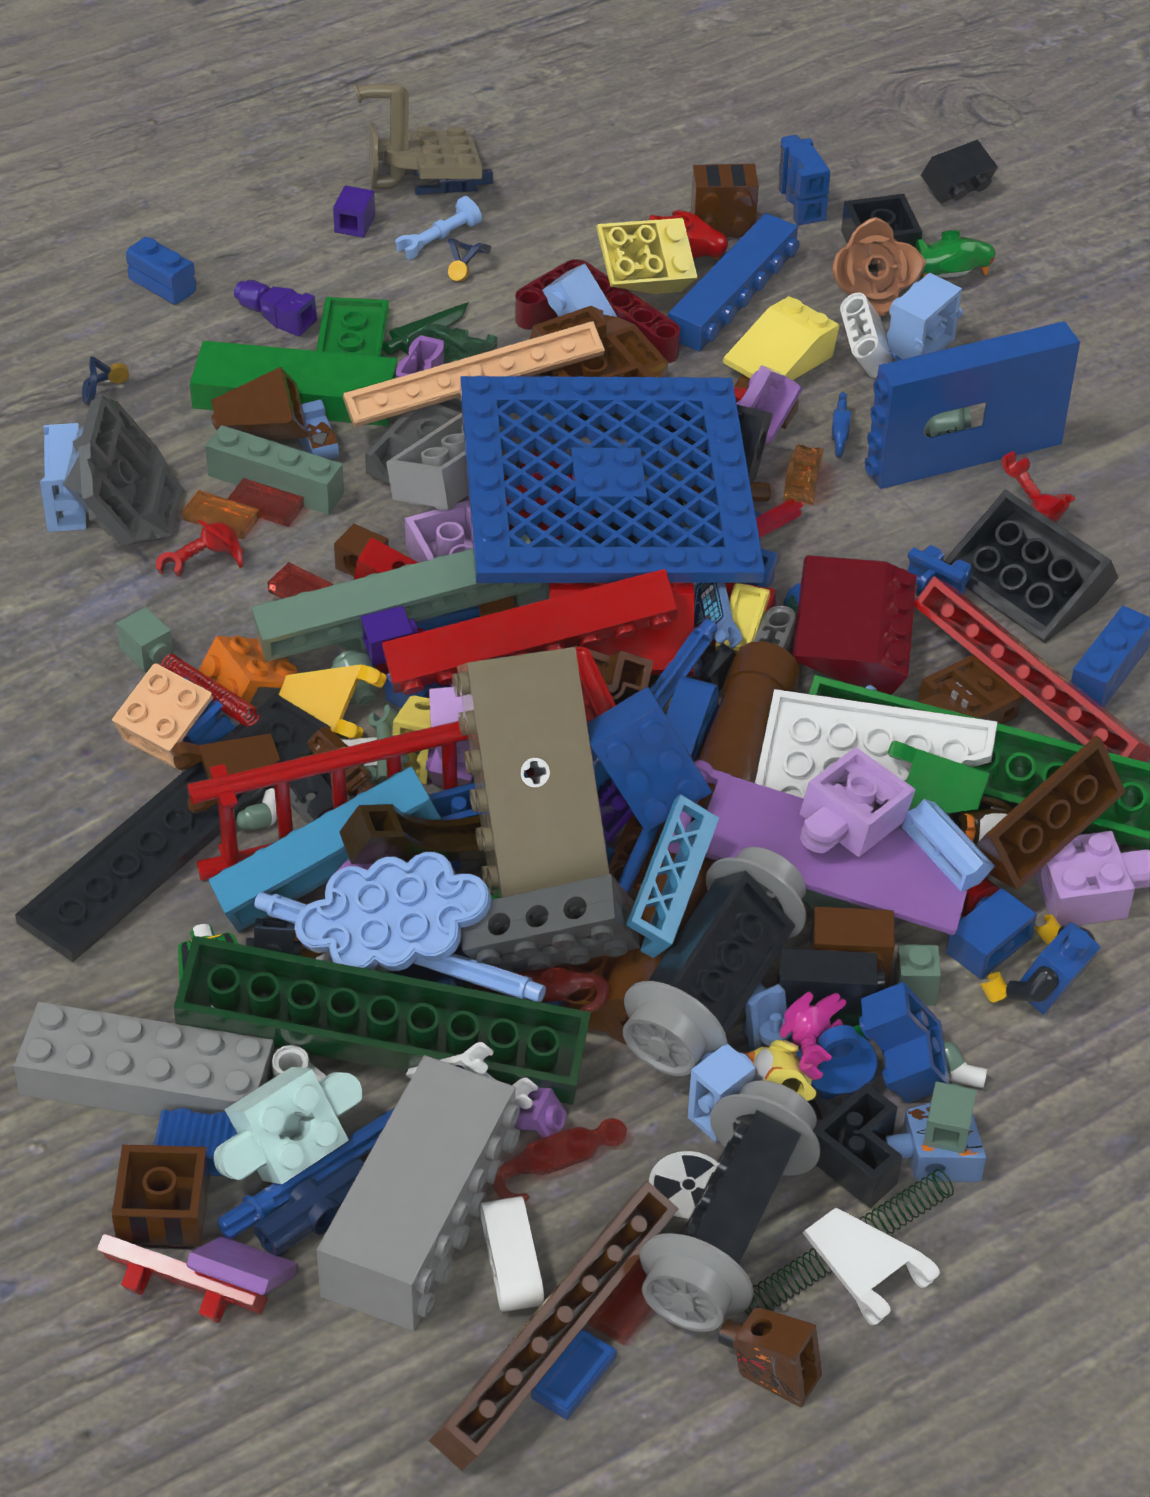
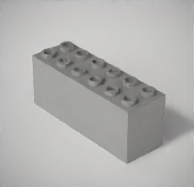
M425 1055L423 1056L316 1249L320 1297L411 1331L415 1330L421 1317L427 1318L435 1302L434 1291L439 1283L444 1284L447 1281L453 1265L452 1257L456 1249L462 1250L469 1237V1224L473 1216L479 1217L481 1215L480 1204L481 1202H486V1191L489 1185L497 1184L503 1170L502 1160L506 1152L512 1153L517 1145L520 1130L515 1128V1124L519 1116L520 1106L515 1104V1086Z

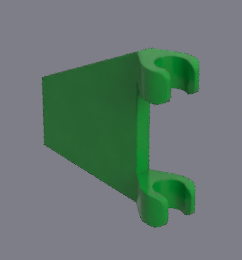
M898 741L891 742L888 755L891 758L912 764L906 783L916 790L909 811L916 808L923 799L936 802L946 814L978 810L990 773Z

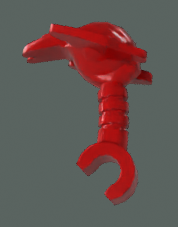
M1014 451L1003 456V469L1009 476L1016 478L1018 483L1021 484L1022 489L1024 488L1025 494H1028V498L1032 500L1031 507L1055 523L1059 521L1069 508L1070 502L1075 500L1074 495L1057 494L1054 496L1041 494L1039 488H1036L1037 485L1033 483V479H1030L1031 476L1028 473L1030 468L1029 459L1025 457L1016 462V453Z
M199 519L197 522L203 527L201 538L195 539L194 542L191 541L189 545L186 544L175 553H162L156 559L155 564L158 573L163 574L165 565L168 562H175L174 572L176 576H181L184 571L183 563L189 560V557L192 558L194 554H198L199 551H204L205 548L214 552L229 554L235 558L240 569L244 564V554L238 537L231 526L223 522H214L208 525Z

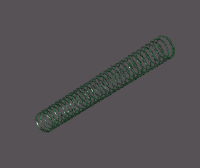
M936 1169L933 1173H929L927 1177L921 1178V1181L915 1182L908 1189H904L902 1193H898L896 1197L890 1198V1201H885L884 1205H879L878 1209L874 1208L872 1212L866 1213L859 1220L865 1218V1223L867 1224L868 1219L879 1230L878 1226L874 1223V1215L879 1219L887 1235L888 1233L893 1234L895 1229H901V1225L906 1226L907 1221L912 1222L913 1217L918 1218L919 1213L925 1214V1209L931 1210V1206H937V1203H942L944 1198L948 1199L953 1196L954 1188L952 1182L943 1171ZM936 1171H940L946 1176L952 1187V1194H950L945 1182L935 1174ZM935 1176L945 1185L948 1194L940 1188ZM928 1180L933 1182L936 1190L942 1196L941 1201L937 1199L935 1193L929 1187ZM922 1184L927 1186L930 1194L936 1200L935 1205L931 1203L929 1197L923 1191ZM916 1188L921 1190L924 1198L930 1204L929 1209L924 1206L923 1201L917 1195ZM910 1192L915 1194L918 1202L923 1207L924 1212H920L918 1210L916 1204L910 1197ZM903 1195L910 1200L912 1206L917 1211L918 1216H914L912 1214L910 1208L904 1201ZM897 1199L904 1204L906 1210L911 1215V1220L906 1218L898 1205ZM891 1203L898 1208L900 1214L905 1219V1224L900 1222L892 1210ZM885 1207L892 1212L894 1218L899 1223V1228L893 1225L891 1219L886 1214ZM879 1211L885 1215L893 1228V1232L887 1229L885 1223L880 1218ZM811 1248L809 1253L805 1252L803 1254V1257H797L796 1261L792 1260L790 1262V1265L786 1264L783 1269H778L777 1273H772L771 1277L767 1276L764 1281H759L758 1285H753V1288L758 1287V1293L756 1291L754 1293L761 1299L766 1310L774 1311L775 1305L780 1307L781 1301L786 1303L788 1297L794 1298V1293L799 1295L800 1289L806 1290L807 1285L813 1286V1281L819 1282L820 1277L825 1278L826 1273L831 1274L832 1270L828 1272L824 1269L818 1259L816 1249ZM812 1250H815V1256L811 1254ZM808 1254L809 1260L806 1259L804 1255ZM810 1255L818 1261L823 1269L824 1276L817 1272ZM802 1258L803 1264L798 1262V1259ZM804 1259L812 1266L818 1280L811 1276L806 1268ZM793 1262H796V1268L792 1266ZM798 1264L806 1270L811 1279V1284L805 1281L800 1273ZM789 1266L790 1272L785 1270V1267ZM791 1267L798 1272L805 1284V1288L798 1284ZM783 1270L784 1277L779 1274V1271ZM785 1272L793 1278L798 1287V1293L789 1284ZM774 1274L777 1275V1280L772 1278ZM779 1276L788 1284L792 1296H789L782 1287ZM768 1278L771 1280V1285L766 1282ZM772 1280H774L784 1292L786 1297L785 1301L776 1292ZM760 1283H764L765 1289L759 1286ZM766 1284L775 1292L779 1305L769 1295ZM760 1289H762L769 1297L770 1301L772 1302L773 1309H771L765 1303L760 1293ZM753 1295L751 1302L755 1308H760Z

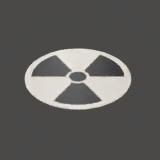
M676 1152L664 1157L654 1166L650 1173L649 1182L679 1208L674 1216L689 1219L696 1204H699L703 1196L701 1193L712 1172H715L719 1163L699 1152Z

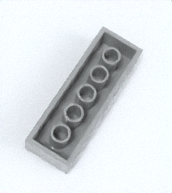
M514 412L509 415L515 421L521 418ZM462 413L386 462L393 500L407 502L411 506L427 505L434 506L437 510H449L455 507L457 502L469 496ZM549 413L543 415L550 421L556 418ZM532 424L527 427L534 433L539 430V428ZM499 425L500 432H502L504 428ZM517 436L511 439L518 445L523 442ZM550 436L546 441H551L553 438ZM502 450L503 457L505 454H507V452H505L504 450Z
M38 1002L14 1063V1071L19 1095L157 1118H160L161 1111L164 1109L171 1111L178 1108H186L194 1113H208L211 1115L217 1112H226V1108L272 1080V1059L275 1051L273 1039Z

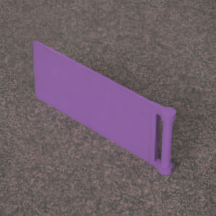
M695 761L706 782L716 785L707 811L719 817L705 857L717 861L723 858H735L744 848H765L781 855L792 863L801 873L808 890L869 909L894 910V917L951 935L956 933L967 890L961 892L903 829H894L860 857L840 843H837L823 854L816 853L807 849L800 840L805 820L799 814L803 798L714 770L705 761ZM682 811L679 818L686 831L692 816ZM679 842L669 844L668 851L677 854L680 847Z

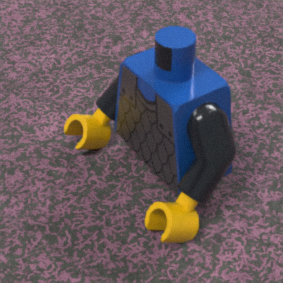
M1052 914L1045 915L1043 919L1046 924L1041 927L1035 926L1034 929L1048 946L1037 957L1021 980H1011L1006 984L1001 973L995 972L988 975L989 982L980 983V986L990 1002H998L1005 997H1008L1009 1000L1028 1001L1044 1015L1085 971L1101 949L1095 941L1094 935L1088 929L1078 927L1071 922L1061 927Z

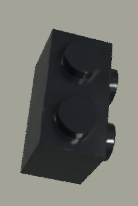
M975 140L932 156L921 177L939 202L943 203L951 199L959 200L974 190L980 192L986 189L991 184V178L998 166L979 140Z

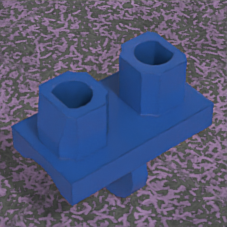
M932 545L923 551L913 547L908 552V559L910 561L908 572L917 575V597H919L933 577L952 585L965 596V585L971 577V565L959 559L952 565L944 562L942 551Z

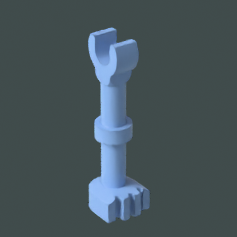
M464 196L458 199L455 205L456 215L444 221L442 219L437 220L432 224L431 228L418 235L398 237L395 240L396 250L400 252L405 249L406 259H414L418 256L419 251L424 245L439 238L442 240L448 237L450 231L465 223L470 227L481 223V212L475 202L468 196Z

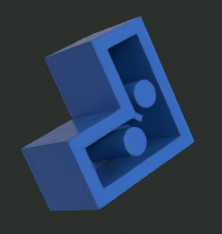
M904 982L861 998L863 1016L859 1018L860 1027L865 1037L872 1039L880 1047L885 1057L886 1068L883 1069L882 1075L887 1088L891 1092L895 1091L906 1103H910L933 1094L936 1081L950 1084L941 1021Z

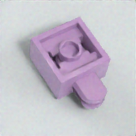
M855 747L809 781L799 813L805 818L800 840L807 849L816 853L823 854L837 843H840L860 857L904 822L916 789Z
M1112 831L1078 835L1034 874L1048 913L1055 917L1061 927L1068 925L1070 922L1081 925L1128 918L1134 890L1150 887V850L1120 853Z

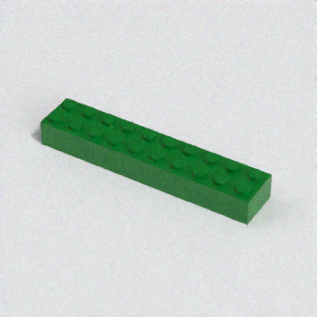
M814 675L809 691L810 695L980 719ZM997 723L991 762L973 767L990 773L982 796L1002 800L1014 809L1084 746ZM1108 752L1125 789V793L1081 833L1092 834L1112 831L1117 843L1142 850H1150V763ZM980 803V804H979V806H983V807L990 808V807H989L988 805H986V804H983V803Z

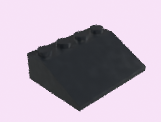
M1006 489L944 560L949 565H952L959 559L971 565V577L965 588L1044 643L1095 606L1119 578L1109 558Z

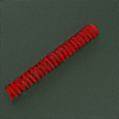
M174 654L167 655L161 664L158 663V665L167 669L168 663L173 660L168 670L173 673L175 672V674L181 677H187L192 683L210 691L213 696L212 701L216 699L223 704L220 708L221 711L244 726L250 727L258 721L260 715H257L255 721L250 723L257 713L255 706Z

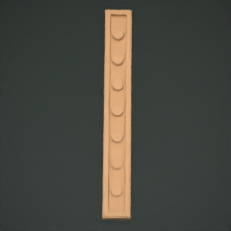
M592 321L343 394V400L355 428L461 397L460 376L530 377L604 354L605 349Z

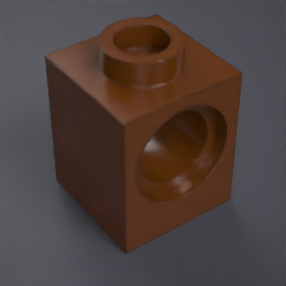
M353 523L334 543L335 569L354 577L357 560L370 538H374L389 546V539Z

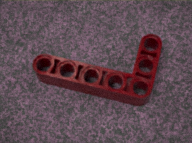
M572 259L566 261L516 291L515 322L519 327L531 330L536 324L558 317L555 310L549 305L542 289L567 271L586 264L617 317L635 324L668 363L678 359L680 346L679 325L629 290L611 287L608 276L584 260Z

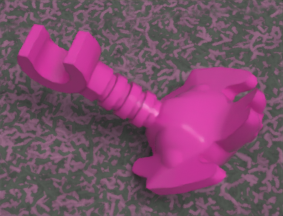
M807 992L796 1000L784 1013L785 1021L779 1031L780 1037L785 1038L791 1032L794 1043L801 1046L802 1050L799 1068L812 1080H818L822 1077L823 1073L817 1066L823 1061H829L832 1057L826 1050L817 1045L819 1036L832 1027L843 1025L840 1019H837L830 1025L831 1016L846 1004V1000L840 999L838 993L827 996L815 1005H809L813 995L811 992Z

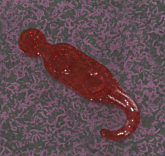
M559 967L514 972L524 977H530L532 982L546 987L541 1003L561 1001L568 997L569 994L580 989L594 988L597 990L596 998L590 1004L580 1009L592 1013L600 1009L609 996L608 983L602 976L596 973H578ZM477 984L472 987L473 990L510 996Z
M610 1118L602 1121L598 1128L594 1130L574 1127L528 1144L515 1158L506 1161L498 1168L494 1184H492L493 1189L501 1199L522 1196L524 1202L528 1201L529 1195L527 1193L516 1194L507 1189L505 1183L509 1178L519 1174H551L587 1161L595 1155L597 1148L601 1145L618 1146L622 1144L626 1139V1125L618 1119Z

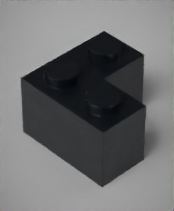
M865 1083L816 1126L813 1132L820 1144V1157L816 1166L869 1208H872L898 1184L902 1155L883 1141L884 1136L893 1135L898 1107L869 1084Z

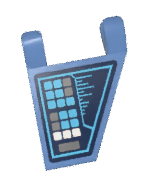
M696 583L694 585V628L699 627L704 619H710L718 628L713 634L712 640L715 638L720 644L728 640L730 648H735L742 641V634L733 621L725 583ZM700 658L694 665V677L702 675L700 668L703 662Z

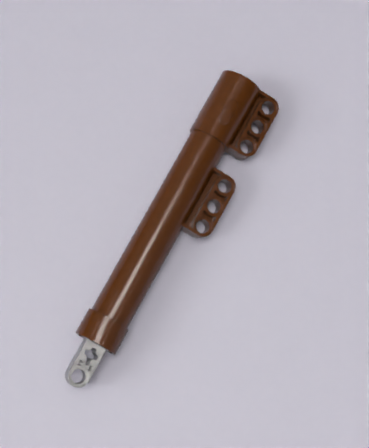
M775 606L767 610L763 615L754 641L741 646L736 652L724 682L723 697L698 760L709 763L714 770L755 783L774 689L795 692L800 679L801 669L797 660L792 656L796 616L790 607ZM707 783L712 793L697 803V805L706 810L716 787L712 783ZM635 814L627 821L609 866V874H612L617 882L643 829ZM666 821L661 824L629 894L634 902ZM669 852L674 863L677 854ZM704 858L674 941L707 893L706 874L716 860ZM667 874L658 875L655 880L661 894L668 878ZM655 906L644 908L641 919L650 924L656 910ZM640 933V948L628 950L625 955L618 957L604 955L590 958L584 964H570L560 988L564 1007L591 1012L588 1030L606 1032L610 1037L623 1044H626L623 1037V1027L629 1019L624 1006L625 994L635 983L649 980L670 948L668 947L655 958H652L640 951L645 936Z

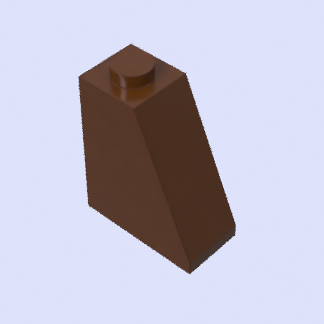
M281 367L211 400L214 414L211 415V420L216 430L223 425L267 440L303 439L309 436L297 383Z

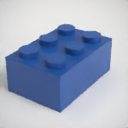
M648 686L587 723L592 749L645 832L667 820L674 799L680 794L696 803L712 793L702 773Z

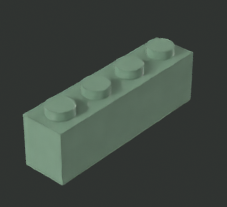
M223 425L220 426L205 445L208 476L328 515L344 495L342 463Z

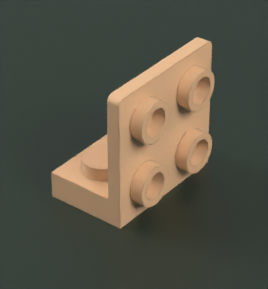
M153 664L112 718V722L124 741L176 768L173 761L175 757L174 745L183 742V738L206 709L213 696L210 691L158 664Z

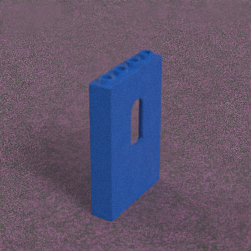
M1062 321L878 365L877 380L873 384L875 393L874 406L870 409L872 420L871 432L867 435L869 445L868 457L864 461L867 475L873 477L878 487L883 489L1000 460L1011 451H1014L1016 455L1062 444L1080 341L1067 323ZM986 402L981 426L936 437L924 435V427L933 416Z

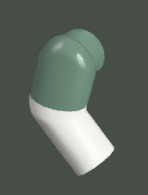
M271 788L265 791L262 803L248 806L237 814L236 821L242 830H258L270 827L276 822L274 789Z
M944 1042L949 1081L984 1088L987 1069L967 1065L958 1046L952 1042Z

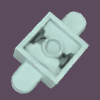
M290 1067L225 1109L237 1134L219 1145L214 1151L216 1169L221 1175L236 1180H243L257 1171L262 1181L277 1184L287 1182L349 1141L338 1117L361 1101L362 1088L360 1082L350 1073L332 1072L318 1081L311 1068Z

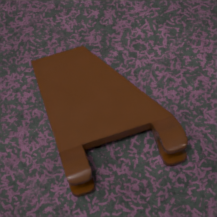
M271 733L203 745L179 742L173 748L175 754L173 761L177 769H188L202 761L208 779H212L209 767L225 764L229 775L280 763ZM190 798L187 801L188 808L193 813L202 812L218 803L217 799L192 804Z

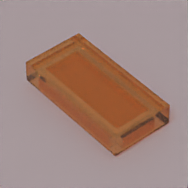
M201 490L196 492L182 510L183 520L198 525H200L197 522L199 519L208 525L214 522H223L231 526L237 537L243 540L260 518L259 509Z

